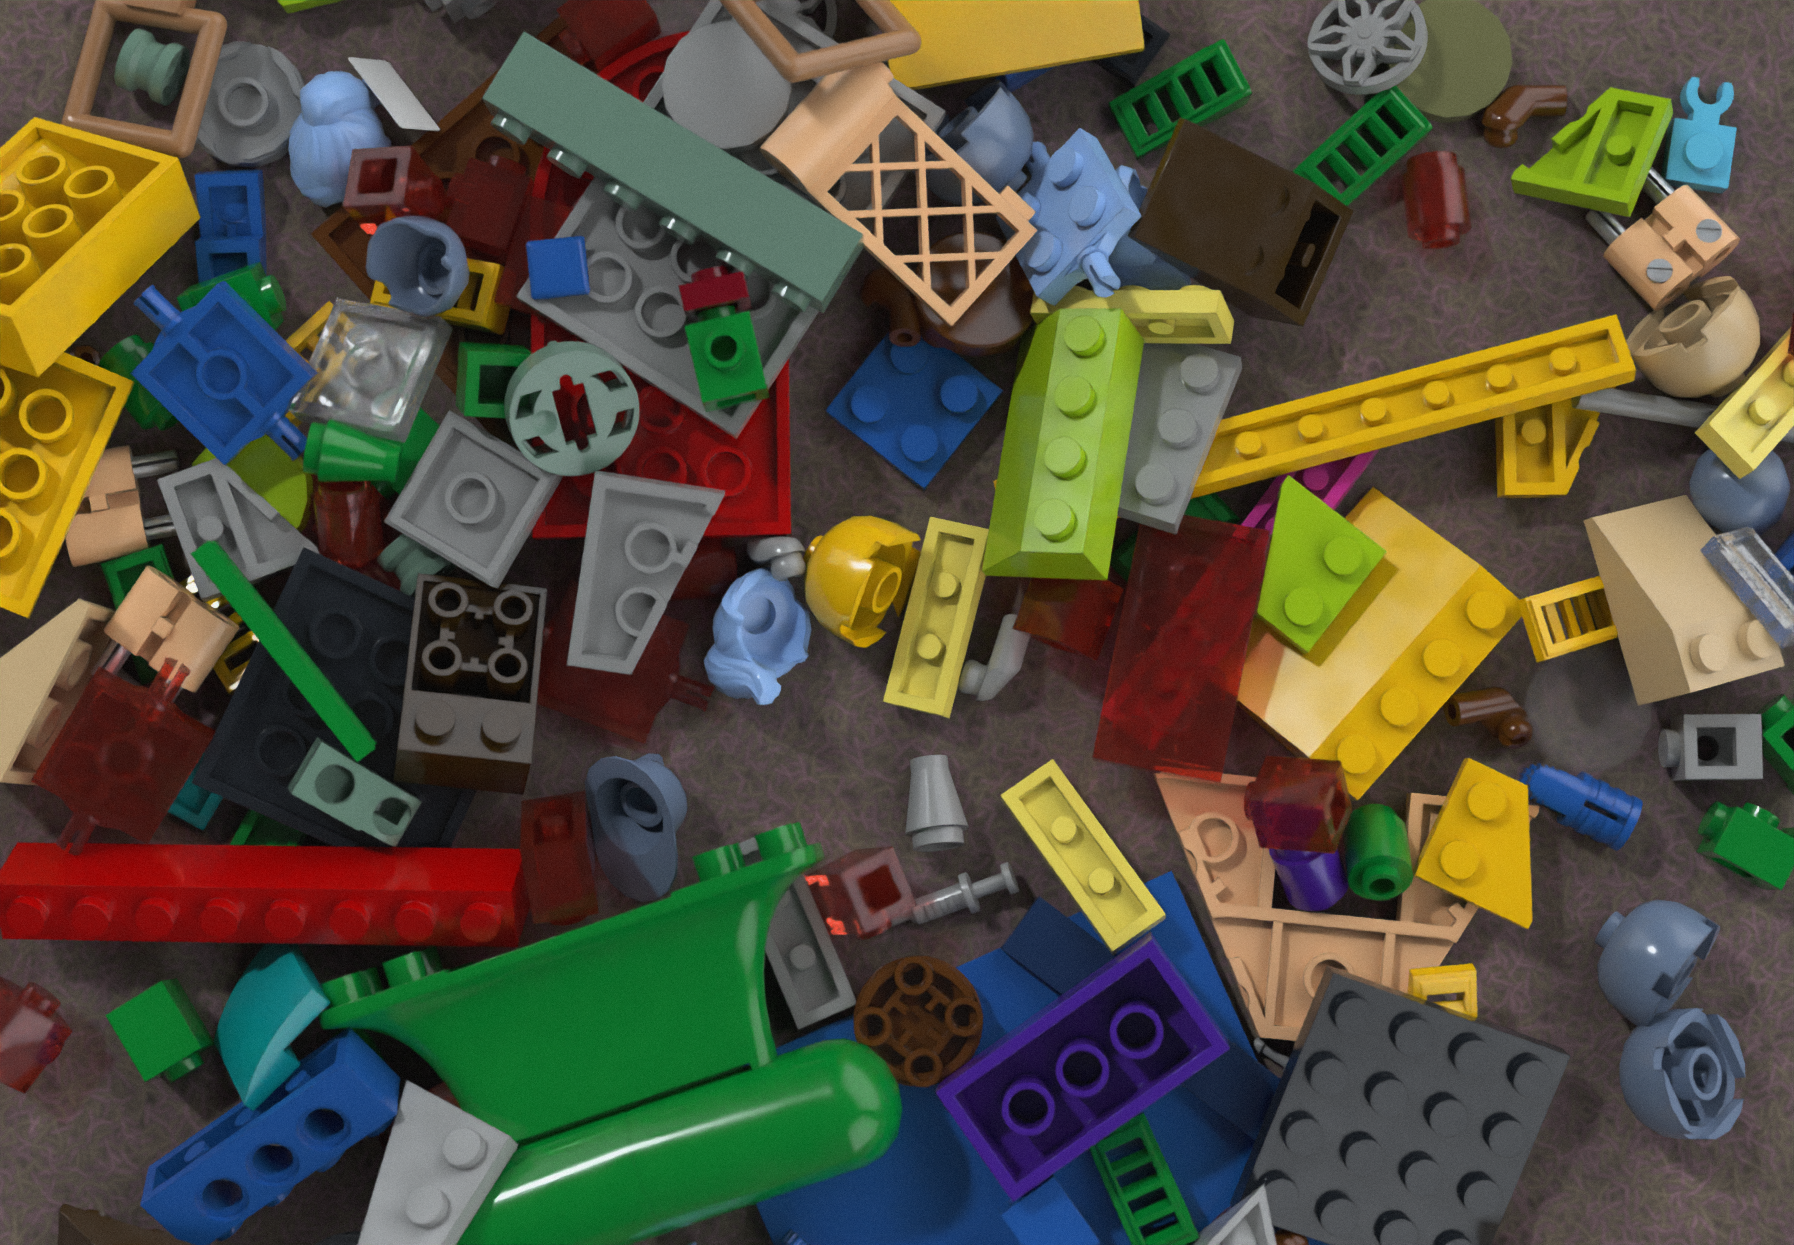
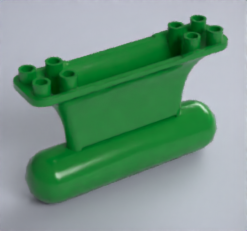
M800 822L790 823L754 836L762 858L761 862L746 866L739 842L693 856L692 860L700 880L699 883L673 891L671 896L666 899L478 963L472 961L444 970L437 946L382 963L390 988L387 990L383 988L377 967L355 972L321 984L323 992L330 1002L328 1005L329 1009L322 1011L317 1016L323 1030L342 1028L369 1029L387 1034L409 1046L444 1081L461 1110L511 1136L518 1144L517 1149L456 1245H633L864 1168L886 1154L898 1136L902 1116L899 1086L887 1063L868 1046L846 1038L822 1040L778 1055L772 1037L764 983L765 947L770 924L779 901L791 884L805 871L825 859L821 842L811 845L807 844Z

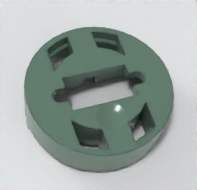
M551 341L547 343L548 346L537 350L526 358L514 372L505 395L504 410L506 422L519 450L537 467L563 476L590 474L614 462L631 443L639 421L638 395L622 365L607 351L585 342L567 341L558 343L557 341ZM611 370L618 377L617 379L604 382L598 373ZM563 375H570L573 385L583 383L596 433L587 436L588 446L583 450L577 448L575 440L565 442L552 391L561 389L559 379ZM530 394L528 405L518 407L520 396ZM625 411L623 421L614 423L616 413ZM540 436L546 444L533 447L526 439Z

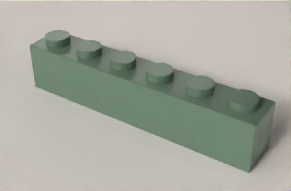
M526 32L522 33L482 97L490 114L494 116L490 124L500 133L521 145H524L528 138L533 139L550 150L547 155V159L576 178H581L584 171L600 179L606 183L602 191L613 201L633 212L637 211L640 204L662 217L658 225L667 233L688 245H692L696 238L718 250L715 260L722 266H728L733 273L743 271L745 279H748L751 273L755 272L775 284L771 293L797 311L804 313L810 305L824 313L864 248L863 234Z

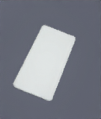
M348 58L399 127L415 130H440L390 63L385 60Z

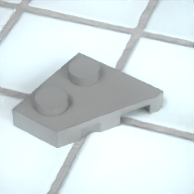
M217 458L157 479L199 595L204 602L223 596L191 556L193 551L208 540L217 541L252 585L292 571L303 547L320 554L318 548L309 539H306L274 507L250 488L229 466L223 465Z

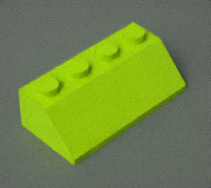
M1121 308L1059 309L1026 331L1021 337L982 572L986 576L1085 580L1108 579L1144 346L1143 337Z

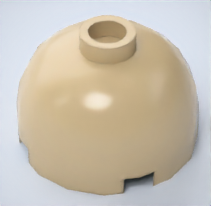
M1731 276L1713 277L1693 284L1683 292L1688 301L1681 304L1665 319L1664 308L1659 311L1653 310L1636 325L1628 337L1627 345L1634 364L1647 380L1659 390L1673 397L1699 398L1709 394L1712 397H1721L1733 391L1745 378L1743 372L1751 365L1760 346L1759 317L1746 292L1740 288L1736 280Z

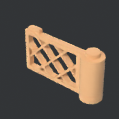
M883 62L825 75L759 148L760 152L785 179L805 192L825 212L862 233L864 248L948 327L953 326L1038 231L1028 222L1036 212L1009 186H1005L998 193L909 109L890 87L889 83L894 76ZM894 117L914 135L915 162L880 163L879 134ZM869 146L870 163L853 164ZM925 147L940 161H925ZM950 169L961 180L962 207L927 208L926 170ZM915 170L917 208L882 210L880 171ZM870 172L872 210L847 211L828 191L844 173ZM972 191L988 206H973ZM973 214H997L1015 231V234L998 252H975ZM962 215L964 253H929L928 216ZM917 216L919 255L895 256L884 245L882 218ZM872 218L873 234L857 219ZM975 260H990L976 276ZM964 261L966 288L950 306L931 289L930 262ZM920 262V278L904 263Z

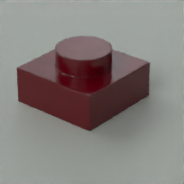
M728 266L711 267L697 271L691 275L692 283L679 285L688 323L697 321L696 315L698 313L716 307L735 306L736 312L752 309L744 272L730 274Z

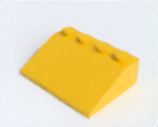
M890 0L921 36V46L916 53L887 60L888 69L892 72L894 79L912 90L1144 51L1139 0Z
M37 117L30 120L0 148L1 365L39 377L201 218L177 157Z
M63 352L39 377L0 364V608L28 619L134 385V381L66 352Z
M1374 487L1367 492L1345 519L1387 552L1310 651L1306 654L1302 653L1263 621L1255 617L1209 678L1346 802L1358 801L1522 617L1517 602L1519 599L1485 568Z

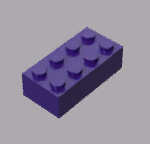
M1150 932L938 1084L935 1093L1009 1198L1014 1202L1228 1051L1230 1046L1226 1036Z

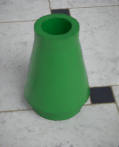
M331 418L327 424L312 422L305 446L303 472L318 475V482L386 481L396 483L401 466L403 445L389 443Z

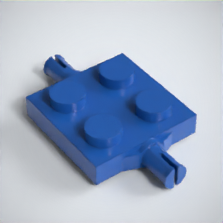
M225 280L217 283L196 306L179 312L154 285L147 288L141 294L142 296L135 300L133 305L137 306L161 332L157 336L152 351L131 374L223 465L232 461L249 442L266 434L292 461H295L304 452L307 437L285 415L288 413L294 397L318 373Z

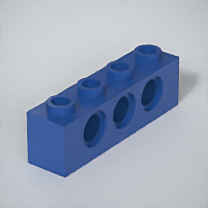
M346 1028L300 1060L301 1065L254 1111L246 1107L243 1102H240L148 1167L140 1206L176 1239L195 1245H209L215 1240L218 1242L224 1241L241 1227L245 1219L265 1205L273 1207L282 1202L290 1194L294 1186L315 1171L321 1173L330 1169L339 1161L345 1150L366 1136L370 1138L375 1137L387 1129L397 1115L400 1077L351 1028ZM319 1109H330L333 1111L327 1112L321 1111ZM269 1144H277V1145H281V1146H272V1145H269Z

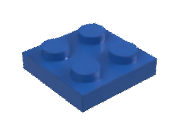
M888 332L827 407L825 413L921 490L925 491L999 399L1003 390L955 352L944 347H933L925 342L922 336L919 343L914 346H897L889 340Z

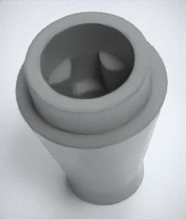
M927 755L911 759V779L905 835L912 837L913 850L933 852L963 846V831L967 830L969 826L949 771L948 757L946 755Z

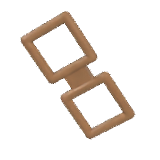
M95 0L61 125L173 157H188L194 150L226 34L227 21L225 17L218 12L196 9V0ZM116 21L198 35L172 130L91 115Z
M719 0L781 76L791 83L916 53L921 46L920 34L890 0H855L884 34L800 54L796 52L755 3L762 0Z

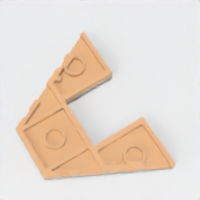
M1153 767L1154 779L1258 1037L1290 1041L1297 1040L1327 966L1408 994L1409 969L1440 966L1452 945L1457 943L1479 908L1414 876L1409 888L1398 895L1396 921L1272 908L1275 866L1271 859L1269 848L1272 842L1271 833L1280 822L1283 780ZM1407 793L1404 823L1407 829L1412 869L1416 864L1446 796ZM1529 805V823L1539 813V806Z

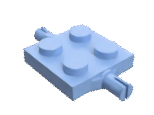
M1079 128L1051 158L1043 143L1033 142L1030 158L1025 163L1031 174V180L1018 195L1036 212L1028 222L1038 231L1015 256L1037 297L1053 306L1077 283L1088 278L1094 293L1098 297L1104 298L1113 295L1114 291L1111 287L1118 290L1121 283L1108 262L1109 256L1119 239L1142 215L1095 136ZM997 215L995 218L1005 237L1009 240L1015 234V231Z

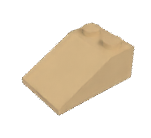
M1687 495L1584 520L1599 575L1603 581L1604 592L1612 619L1617 628V636L1638 706L1692 693L1785 666L1777 638L1709 558V554L1726 550V548Z
M78 599L0 658L1 783L38 786L93 678L91 670L112 641V638L103 629L116 612L115 610Z

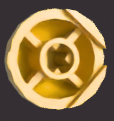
M853 516L833 526L824 536H817L808 546L803 558L806 564L804 590L806 602L820 625L835 636L856 647L866 648L879 641L887 632L877 626L881 623L891 603H893L899 617L909 600L921 551L912 547V542L920 541L919 535L897 523L881 518Z

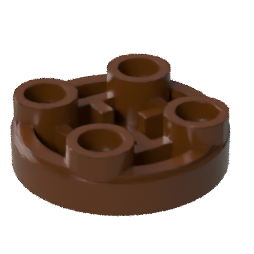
M974 231L975 252H998L1007 243V241L995 235ZM963 232L954 233L938 240L929 248V253H964ZM1016 256L1013 257L953 326L948 327L912 293L914 305L921 322V336L924 341L933 347H944L962 355L988 356L996 353H1007L1015 347L1033 320L1030 311L1034 290ZM975 260L976 276L990 260ZM964 261L930 262L931 289L950 306L966 288ZM920 262L918 263V266H917V268H916V270H915V274H916L919 278H920Z
M924 955L901 957L888 962L875 971L859 993L853 1018L857 1043L868 1046L887 1063L897 1083L916 1087H928L940 1083L969 1062L978 1048L983 1030L982 1007L971 982L960 970L948 962Z

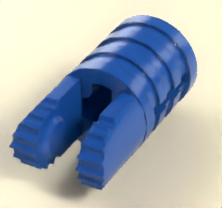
M1537 763L1535 766L1530 764L1528 768L1523 767L1524 771L1519 773L1520 779L1517 781L1528 785V797L1530 800L1534 798L1536 803L1558 813L1557 823L1565 827L1569 826L1582 835H1588L1590 839L1598 843L1602 842L1615 851L1623 847L1639 819L1643 805L1642 799L1634 795L1630 796L1617 787L1613 788L1609 786V783L1601 779L1597 780L1584 771H1581L1575 777L1563 770H1556L1554 766L1548 767L1547 764L1541 766V763ZM1585 802L1615 816V819L1612 820L1583 805Z

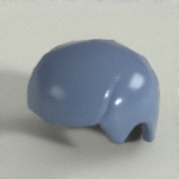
M407 216L392 219L380 224L368 242L366 260L368 277L383 283L387 287L391 295L388 303L394 308L408 313L413 312L415 315L423 317L437 315L452 309L469 282L470 272L462 241L451 227L434 219L423 216Z
M1708 449L1698 458L1689 481L1693 505L1704 520L1719 529L1726 538L1736 540L1763 535L1777 523L1784 513L1791 488L1784 463L1773 451L1765 457L1754 471L1739 479L1711 449Z

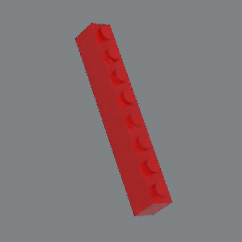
M17 842L0 869V930L2 939L517 947L531 905L526 849Z

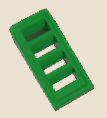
M1221 39L1110 101L1108 107L1133 155L1138 160L1168 145L1179 121L1178 119L1171 123L1157 94L1166 90L1180 119H1187L1203 127L1246 105L1252 95V91L1229 46L1224 39ZM1211 67L1214 68L1226 90V93L1217 97L1204 72ZM1190 79L1203 103V106L1194 110L1181 85V82ZM1142 102L1145 104L1158 129L1157 132L1148 136L1134 109V106Z
M1395 85L1387 90L1378 92L1292 172L1315 183L1348 207L1420 144L1433 128L1424 115ZM1382 110L1405 134L1401 140L1377 115ZM1365 127L1387 153L1380 158L1357 133L1361 128ZM1343 144L1367 169L1363 175L1360 176L1337 151ZM1324 161L1348 186L1342 194L1317 168Z
M1144 1112L1137 1114L1089 1148L1131 1245H1186L1200 1238ZM1140 1137L1144 1149L1109 1163L1105 1152ZM1151 1162L1155 1173L1122 1188L1120 1187L1116 1177ZM1162 1187L1166 1198L1133 1213L1131 1212L1127 1202ZM1173 1212L1177 1221L1176 1224L1147 1237H1142L1139 1227Z

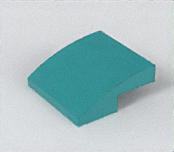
M266 943L236 983L217 1026L214 1043L243 1104L252 1111L301 1065L290 1043L330 1004L297 944Z

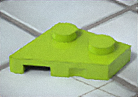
M1610 87L1588 106L1587 112L1582 118L1570 122L1551 138L1553 148L1530 168L1522 164L1513 172L1511 183L1514 193L1630 217L1672 118L1673 108L1671 99Z
M1288 475L1279 487L1277 497L1279 499L1272 534L1269 537L1265 557L1266 565L1262 584L1259 587L1254 615L1302 653L1306 654L1387 551Z

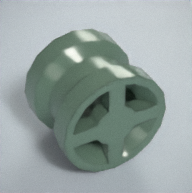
M141 28L135 29L128 36L119 53L115 66V84L129 92L137 89L146 91L153 102L167 106L178 95L187 75L190 61L189 49L176 42L168 45L161 44L156 41L155 36L151 32Z
M405 534L400 535L387 546L376 560L385 572L395 573L401 581L400 591L414 598L418 573L447 577L457 567V565Z

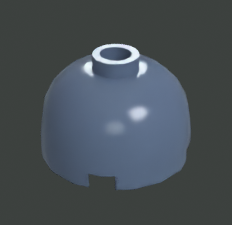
M1000 80L988 83L966 98L964 102L969 107L960 112L950 122L949 114L946 115L935 133L998 193L1005 186H1009L1016 192L1027 178L1021 169L1030 158L1034 133L1030 118L1019 101ZM925 147V161H940ZM950 169L926 170V187L942 200L962 205L961 180ZM972 191V204L983 202Z
M1657 899L1641 903L1626 917L1615 911L1605 922L1595 939V943L1603 948L1597 964L1599 987L1608 1003L1623 1017L1638 1027H1647L1655 1014L1670 1010L1693 979V977L1688 978V976L1695 967L1698 957L1705 960L1719 934L1720 926L1700 912L1673 901Z
M1699 1008L1672 1009L1654 1015L1647 1027L1637 1026L1633 1029L1624 1043L1619 1064V1081L1624 1099L1635 1118L1661 1136L1692 1140L1717 1139L1731 1130L1741 1113L1744 1099H1733L1735 1078H1745V1062L1737 1037L1727 1021L1718 1014L1706 1015L1702 1012L1703 1009Z

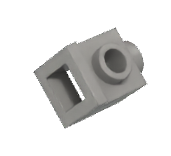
M1689 714L1670 717V729H1662L1659 735L1658 753L1661 766L1672 767V781L1763 779L1761 714ZM1701 736L1707 738L1713 747L1710 758L1705 761L1698 758L1697 739Z

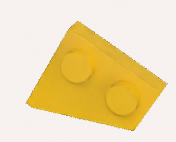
M1571 398L1495 418L1497 498H1560L1567 495L1580 468L1579 458L1583 450L1590 445L1600 424L1597 422L1600 412L1573 408Z
M1464 758L1413 868V876L1523 929H1529L1533 919L1528 785L1471 758Z

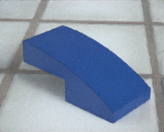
M263 170L204 171L195 174L197 208L201 217L199 219L200 238L195 241L199 283L257 262H261L267 276Z

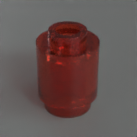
M1450 151L1426 152L1409 158L1406 161L1407 173L1401 177L1408 237L1412 240L1421 241L1422 247L1430 250L1449 248L1459 244L1460 236L1472 229L1464 167L1458 165L1457 155Z
M371 481L319 482V489L314 494L313 500L320 555L351 569L366 566L371 560L379 556L384 548L378 490L371 484Z
M701 538L689 565L684 570L668 602L723 598L726 594V585H731L738 578L735 546L724 547L722 538Z

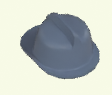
M648 753L636 760H628L617 756L601 758L589 768L585 780L594 844L600 867L610 883L625 896L641 902L657 900L671 889L677 876L678 852L675 834L682 825L687 812L686 793L678 778L670 769L664 766L660 754Z

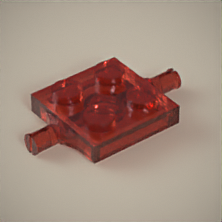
M569 581L558 612L547 625L544 624L537 704L643 744L648 743L658 714L671 699L701 709L703 712L707 711L711 701L690 694L688 690L711 698L713 697L715 686H709L680 675L681 652L692 624L665 614L660 618L631 675L567 665L579 585L577 581Z
M165 658L164 664L149 689L143 686L132 685L99 666L31 779V782L59 796L71 811L74 812L61 835L56 839V843L61 849L65 850L76 830H79L80 833L68 853L80 855L97 825L119 829L148 845L215 733V730L184 714L172 702L186 677L191 673V670L182 663L171 682L167 684L166 681L178 660Z

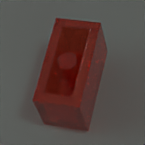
M585 791L522 800L520 854L533 924L550 922L553 925L565 926L584 920L587 915L599 914L597 856Z

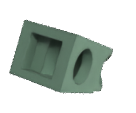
M319 737L314 741L288 785L290 793L352 828L358 831L363 830L394 847L399 843L422 803L420 799L361 763L356 762Z

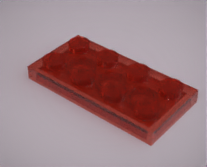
M1188 515L1183 516L1176 534L1140 523L1092 755L1093 761L1221 786L1270 540V530Z

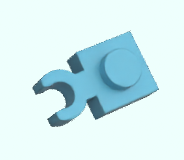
M1691 77L1683 86L1680 94L1681 106L1688 115V120L1674 118L1668 125L1661 176L1670 186L1681 187L1689 185L1691 189L1722 194L1729 186L1737 128L1719 125V119L1733 101L1732 83L1724 82L1718 87L1716 103L1706 104L1698 97L1699 78Z

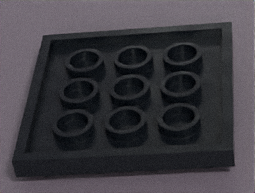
M303 547L273 612L376 739V748L362 758L359 763L422 801L396 847L450 848L477 790L393 781L415 598ZM259 641L193 778L192 784L332 846L394 847L363 830L358 831L290 793L288 785L317 737L336 747L352 759L354 758Z
M1327 966L1236 1186L1230 1205L1234 1207L1264 1184L1274 1226L1330 1245H1491L1571 1056L1563 1048Z

